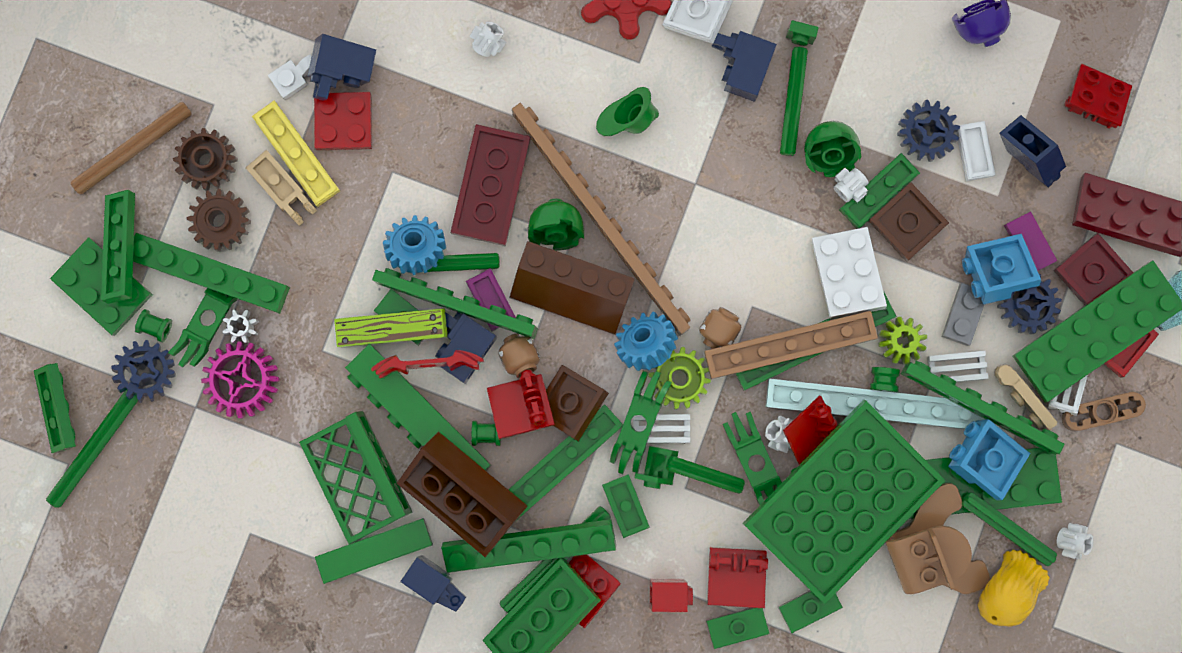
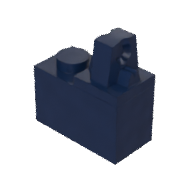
M740 31L739 34L732 33L730 37L718 33L712 47L723 51V57L729 59L728 63L733 65V67L727 65L721 80L727 82L724 91L755 102L777 44Z
M326 34L318 36L315 39L307 75L311 77L310 82L315 83L313 98L322 101L327 100L330 87L336 88L337 82L343 80L344 85L352 88H359L360 85L369 83L377 49Z
M1022 115L999 133L1007 152L1023 164L1026 170L1049 188L1054 181L1061 177L1060 172L1066 168V164L1059 146Z
M445 312L447 337L451 342L449 345L444 343L435 357H451L455 350H461L484 358L496 341L497 336L465 314L457 312L452 317ZM449 366L441 367L464 384L468 382L475 371L467 366L457 367L453 371L450 370Z
M423 555L418 556L400 581L433 605L439 603L457 612L467 597L451 582L452 578L449 577V573Z

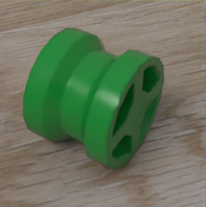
M872 367L871 373L874 376V380L870 384V390L898 393L899 386L896 384V381L900 376V370L887 367Z

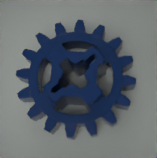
M925 100L922 107L916 102L912 106L913 112L907 109L903 113L907 119L899 121L898 125L904 127V129L900 130L897 136L905 138L900 145L901 147L907 145L910 147L908 155L916 152L918 153L917 160L920 161L926 155L928 161L932 162L935 154L939 159H942L945 156V151L950 153L954 149L951 143H956L959 137L953 133L957 132L960 126L953 125V121L957 116H949L947 114L950 109L949 106L942 110L940 109V101L930 106L929 100ZM928 114L927 117L923 120L914 119L918 115ZM926 126L931 127L930 132L933 133L931 136L927 135V130L924 129ZM912 134L915 136L918 143H916V141L913 139ZM933 142H943L942 145L936 148H930Z
M1050 279L1041 281L1040 286L1020 290V295L1016 299H1012L1015 293L1012 292L1011 298L1005 299L1004 303L997 305L999 309H1005L1006 312L1001 316V319L1009 318L1011 320L1008 324L1009 328L1018 325V333H1024L1028 328L1029 334H1035L1037 328L1042 332L1047 330L1046 323L1051 325L1056 322L1052 315L1060 314L1061 310L1056 308L1055 304L1062 302V299L1054 297L1058 288L1050 289L1048 287L1051 283ZM1037 288L1042 291L1044 296L1037 291ZM1025 300H1029L1030 302L1039 304L1034 305V307H1030L1029 305L1019 303H1022ZM1043 308H1046L1045 314L1041 319L1038 320V318H1040L1039 312ZM1014 311L1018 312L1022 316V319L1019 318Z
M148 340L144 341L143 346H139L136 341H133V349L131 350L126 346L122 347L125 354L123 356L115 355L119 365L111 366L112 371L118 373L112 377L114 383H120L117 387L118 391L122 393L127 390L126 397L129 400L136 395L139 403L143 402L144 396H148L151 402L154 401V394L156 393L163 397L165 395L163 387L171 388L173 386L168 378L176 376L175 371L169 369L175 366L173 359L166 360L170 356L169 351L164 350L160 352L161 346L159 343H156L153 348L150 347ZM144 354V356L134 358L135 356ZM157 360L163 365V373L155 369ZM148 367L150 373H142L140 376L138 370H144ZM125 369L132 374L129 379L130 383L125 380ZM153 384V386L143 389L144 386Z

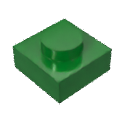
M792 20L788 27L786 38L792 39L791 42L796 45H813L819 27Z

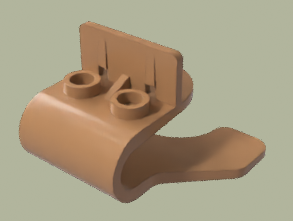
M952 483L942 484L916 511L911 524L897 530L885 542L905 594H917L941 585L962 594H970L984 589L990 581L985 563L982 560L971 561L972 551L966 537L955 528L943 526L946 519L962 507L959 491Z

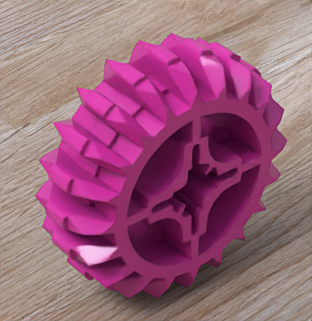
M238 341L236 350H234L232 344L228 343L225 346L226 354L218 348L215 352L219 358L217 360L213 357L207 359L213 364L212 368L203 367L202 371L210 374L209 378L201 379V383L210 385V387L203 390V394H213L209 398L208 403L213 405L219 402L216 406L217 412L221 413L227 407V417H232L236 410L237 417L243 419L245 409L247 414L253 417L255 416L254 406L263 412L265 406L262 404V401L273 402V399L267 394L269 391L272 393L278 392L277 388L271 386V382H279L280 378L270 374L276 372L278 367L276 365L267 366L273 360L272 356L268 355L262 358L265 350L260 347L254 352L255 345L253 343H249L246 349H244L243 342ZM243 357L242 361L238 362L237 367L233 371L222 370L229 361ZM251 360H254L259 366L262 382L252 377ZM240 373H242V377L247 381L253 382V384H240L238 388L239 383L235 382L234 379L228 378V376H241ZM219 378L227 381L230 386L229 394L231 396L229 400L221 392ZM251 388L259 390L251 400L238 403L239 398L243 397L246 390Z

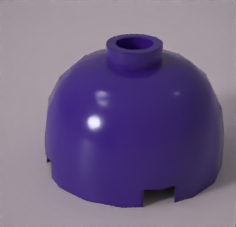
M981 0L964 8L963 11L967 14L959 18L956 13L952 17L956 30L964 40L972 44L984 43V46L988 47L1001 40L999 36L1005 33L1010 25L1011 12L1007 0L996 2L995 0Z

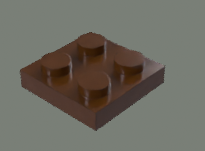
M912 182L869 220L872 226L906 262L949 224L945 217Z
M561 365L546 389L555 424L553 426L579 442L609 393L566 366Z

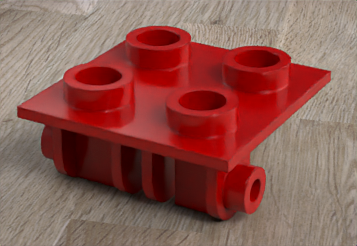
M1081 63L1071 97L1068 96L1064 106L1068 108L1069 112L1079 115L1084 112L1083 118L1085 119L1092 114V122L1096 121L1108 129L1111 127L1117 128V126L1122 125L1132 85Z
M525 370L521 373L519 380L487 388L499 439L555 425L542 374L536 375L532 373V370Z
M820 395L783 430L799 465L838 425L831 414V407L824 403Z
M710 547L707 605L765 608L766 570H768L767 551Z
M587 554L574 556L569 562L571 567L601 599L580 621L579 624L584 629L621 584L619 580L608 573Z

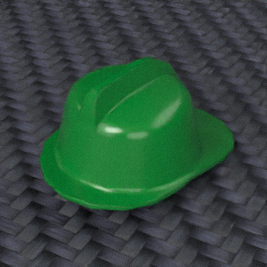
M646 87L636 88L628 95L606 107L596 122L598 133L602 136H613L624 130L633 134L645 131L659 116L658 110L651 102L650 90Z

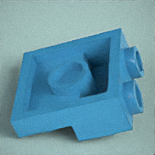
M1022 234L967 246L965 258L962 259L963 270L966 275H972L974 280L971 282L973 295L975 298L980 297L983 305L1009 299L1012 292L1040 286L1041 278Z
M989 419L973 421L964 430L966 438L962 445L958 444L950 452L949 457L952 461L948 467L969 484L976 483L995 500H1003L1030 453Z

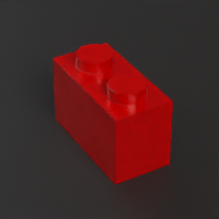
M650 579V609L652 612H688V605H693V588L688 586V582L684 579Z

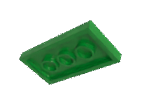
M560 558L482 641L492 653H551L601 599L565 559Z

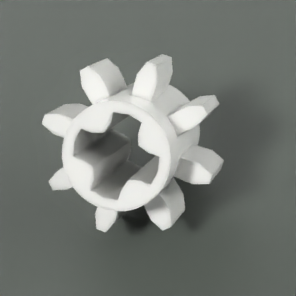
M481 22L479 26H475L470 34V37L474 39L472 43L473 49L485 57H489L491 54L495 56L497 52L500 53L506 44V41L501 39L504 35L503 29L493 22H486L485 24Z
M844 168L835 176L834 180L837 184L833 188L845 202H849L852 198L859 202L867 194L868 190L865 186L869 182L857 168L850 172Z
M232 310L233 316L230 319H223L227 323L228 329L222 332L225 335H233L231 338L232 343L236 344L239 338H242L244 343L249 344L248 337L252 334L258 335L254 331V325L259 321L257 319H248L250 316V311L245 310L243 315H239L238 311ZM237 322L243 323L246 326L245 331L235 328Z
M778 416V420H773L768 424L765 432V437L770 440L768 447L784 453L788 452V448L791 449L783 430L793 421L792 419Z
M1069 523L1068 528L1064 527L1059 531L1057 546L1064 549L1062 556L1081 560L1082 554L1088 555L1091 552L1094 540L1093 536L1087 533L1088 527Z

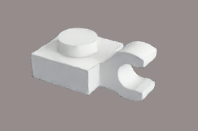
M311 54L303 58L297 66L290 60L268 75L284 100L308 85L304 77L308 75Z

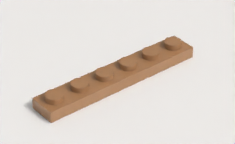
M867 311L704 351L710 378L715 379L878 339L872 313Z

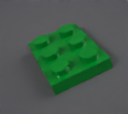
M88 237L50 279L108 333L115 336L153 294L133 277L131 299L110 304L101 301L103 248Z

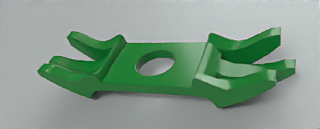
M208 288L205 290V296L187 328L183 329L180 339L168 352L170 355L175 356L189 344L178 364L179 366L184 367L191 360L190 365L195 367L209 351V345L232 304L237 301L236 298L227 297L228 295ZM208 310L214 311L216 315L214 323L204 326L201 323L202 314Z
M658 371L653 375L643 396L641 393L649 372H642L634 390V396L621 432L613 447L610 462L614 464L621 446H625L618 473L622 475L634 450L637 453L634 456L632 472H639L648 439L664 398L672 384L671 381L667 380L656 400H653L661 374ZM641 415L646 419L647 426L644 431L633 429L631 420L634 416Z
M751 411L745 414L751 436L747 434L737 413L734 412L731 415L741 441L737 442L728 422L722 425L760 506L764 502L761 491L764 490L768 498L774 491L772 486L776 485L777 488L782 481L761 440ZM753 455H760L765 461L764 468L759 472L752 471L749 468L748 461Z

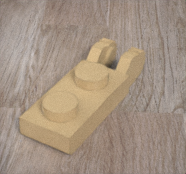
M267 150L246 167L247 171L283 211L285 210L299 226L304 221L298 212H295L290 207L292 203L299 199L309 213L313 215L317 211L303 195V190Z
M1007 364L997 366L994 376L998 379L1000 385L1009 386L1013 392L1010 393V396L1020 407L1025 405L1031 413L1028 418L1033 422L1034 426L1037 429L1042 427L1051 430L1058 422L1017 372L1012 370L1013 367L1007 366Z

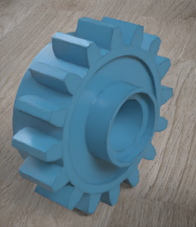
M414 215L412 221L409 222L404 217L400 226L396 223L392 224L393 232L386 231L385 233L387 240L383 241L386 259L390 261L393 269L399 267L403 274L405 272L412 273L413 275L421 272L427 273V270L437 267L439 259L444 258L443 250L446 249L443 230L438 228L436 221L429 224L428 217L426 216L422 221H418L417 215Z
M652 312L649 317L645 313H641L638 320L632 317L630 325H622L624 332L616 334L619 340L614 343L618 350L616 353L628 368L634 366L637 371L641 369L651 370L662 365L671 357L672 351L676 349L674 341L678 339L671 321L667 320L663 314L658 317L656 312Z

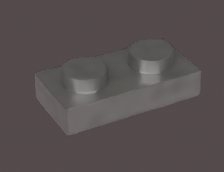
M963 283L959 284L941 336L966 346L971 345L984 307L981 298L974 297L971 286Z

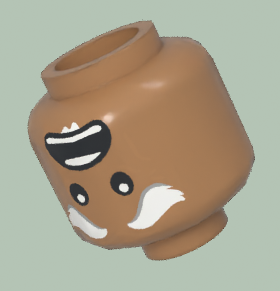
M720 307L718 310H710L699 329L701 335L705 337L703 343L712 349L733 344L742 328L738 322L739 317L723 307Z
M512 334L503 340L504 344L499 348L498 352L506 372L520 378L521 373L525 370H532V373L536 371V365L539 363L540 356L533 340L527 336H519V334Z

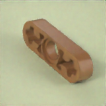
M1124 393L1080 404L1077 415L1089 412L1090 418L1080 420L1079 426H1077L1076 422L1070 421V417L1074 415H1071L1069 412L1062 414V423L1070 431H1081L1138 417L1144 412L1146 403L1139 393ZM1129 399L1137 403V407L1133 408V413L1131 409L1118 411L1117 405L1126 404L1129 402ZM1100 404H1106L1110 408L1111 414L1106 420H1102L1097 416L1096 409Z

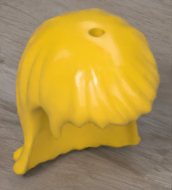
M1014 549L1006 551L1003 554L1000 569L993 575L980 594L978 602L980 615L992 625L1012 627L1021 624L1035 608L1038 594L1048 586L1050 579L1048 571L1042 569V565H1037L1036 559L1029 557L1028 553Z

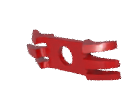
M455 350L454 354L447 358L400 361L398 356L395 355L380 361L371 368V371H376V375H379V378H384L395 371L408 375L409 369L449 366L450 370L453 371L457 367L467 366L474 370H479L478 362H484V359L473 353Z

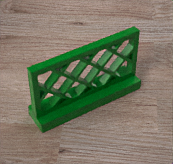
M363 411L354 412L341 421L299 442L348 544L413 513L401 487L397 484L398 481ZM345 425L351 434L348 445L334 441L337 430ZM331 433L329 439L324 437ZM316 440L328 443L323 458L314 455L309 445ZM333 445L346 449L342 464L328 460ZM351 451L360 454L363 459L360 471L347 466ZM327 464L340 468L336 483L327 481L324 476ZM345 470L359 475L354 490L341 486ZM363 477L374 481L376 488L373 496L359 492ZM339 490L353 494L348 509L339 506L336 501ZM357 496L371 500L367 516L353 511ZM375 504L385 505L391 517L383 521L372 518ZM351 515L365 520L362 532L354 536L348 525ZM370 522L375 523V525L368 528Z

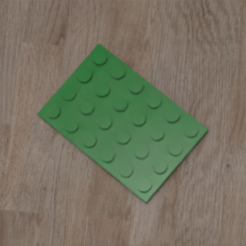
M863 399L742 524L826 604L946 480Z

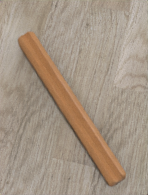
M178 103L73 179L71 186L78 194H83L191 116L190 109L185 103Z

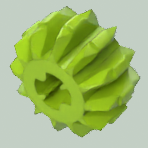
M897 317L895 324L891 321L885 324L888 331L881 330L879 333L881 337L886 338L885 341L878 343L879 347L887 346L888 348L883 353V356L888 357L894 354L892 358V363L897 364L900 359H902L904 365L910 363V357L915 361L919 360L920 354L918 351H925L927 348L924 344L919 343L927 339L926 334H918V331L923 326L919 324L913 328V318H908L904 324L902 317ZM902 334H904L903 338H908V343L904 345V348L902 347L903 344L899 345L897 339Z

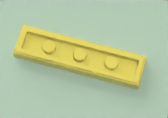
M275 100L252 116L317 207L340 192Z

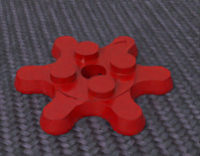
M592 0L582 7L581 16L587 23L598 22L603 16H613L619 22L620 35L627 40H631L639 34L638 19L643 12L652 11L661 16L667 15L672 5V0Z

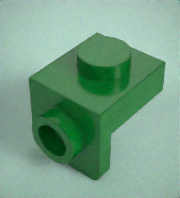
M649 446L644 474L635 473L634 478L644 480L643 486L660 489L661 484L673 485L675 473L667 471L666 464L670 456L678 457L679 451Z

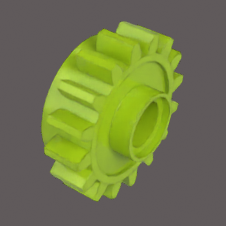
M681 347L679 353H675L673 350L669 359L662 365L655 367L656 371L661 373L656 386L658 392L654 396L655 399L667 380L672 382L665 396L664 406L668 405L671 401L674 402V409L677 410L680 403H683L687 409L690 408V400L697 404L700 402L699 393L707 394L708 391L703 388V385L711 383L710 379L705 378V374L709 370L701 365L705 360L703 357L698 360L694 358L696 351L693 350L690 354H685V347ZM655 372L649 373L648 377L652 378ZM673 372H684L687 376L686 384L683 386L675 385L672 381Z

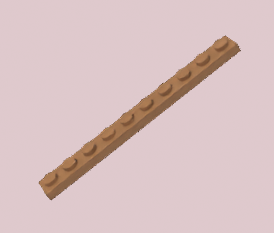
M521 102L513 107L512 115L526 134L531 136L532 142L662 314L665 315L667 320L671 321L677 334L681 336L690 329L688 322L691 321L687 313L681 307L676 309L671 302L674 298L665 285L661 287L654 279L657 275L647 262L642 264L637 257L640 253L631 240L627 242L620 234L623 230L614 218L608 219L603 212L606 207L597 195L592 197L586 190L589 187L587 181L580 173L574 174L569 167L572 165V162L565 152L561 151L559 153L552 145L555 143L553 136L546 128L543 131L536 123L539 119L530 107L525 109Z

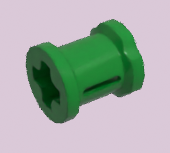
M144 309L136 321L135 332L139 334L144 332L156 337L157 341L163 343L171 330L172 319L166 318L164 320L151 315L149 310Z
M472 421V446H476L478 443H495L496 446H501V439L498 438L495 423Z

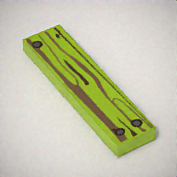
M445 309L334 319L337 347L447 337Z

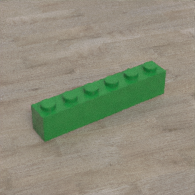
M368 344L345 367L350 373L347 378L358 389L363 386L370 393L367 398L378 409L383 406L390 413L387 418L398 429L403 426L410 433L407 438L415 447L419 449L421 446H424L439 431L485 471L492 466L398 371L392 372L384 378H379V375H376V371H371L373 366L385 359L371 344Z

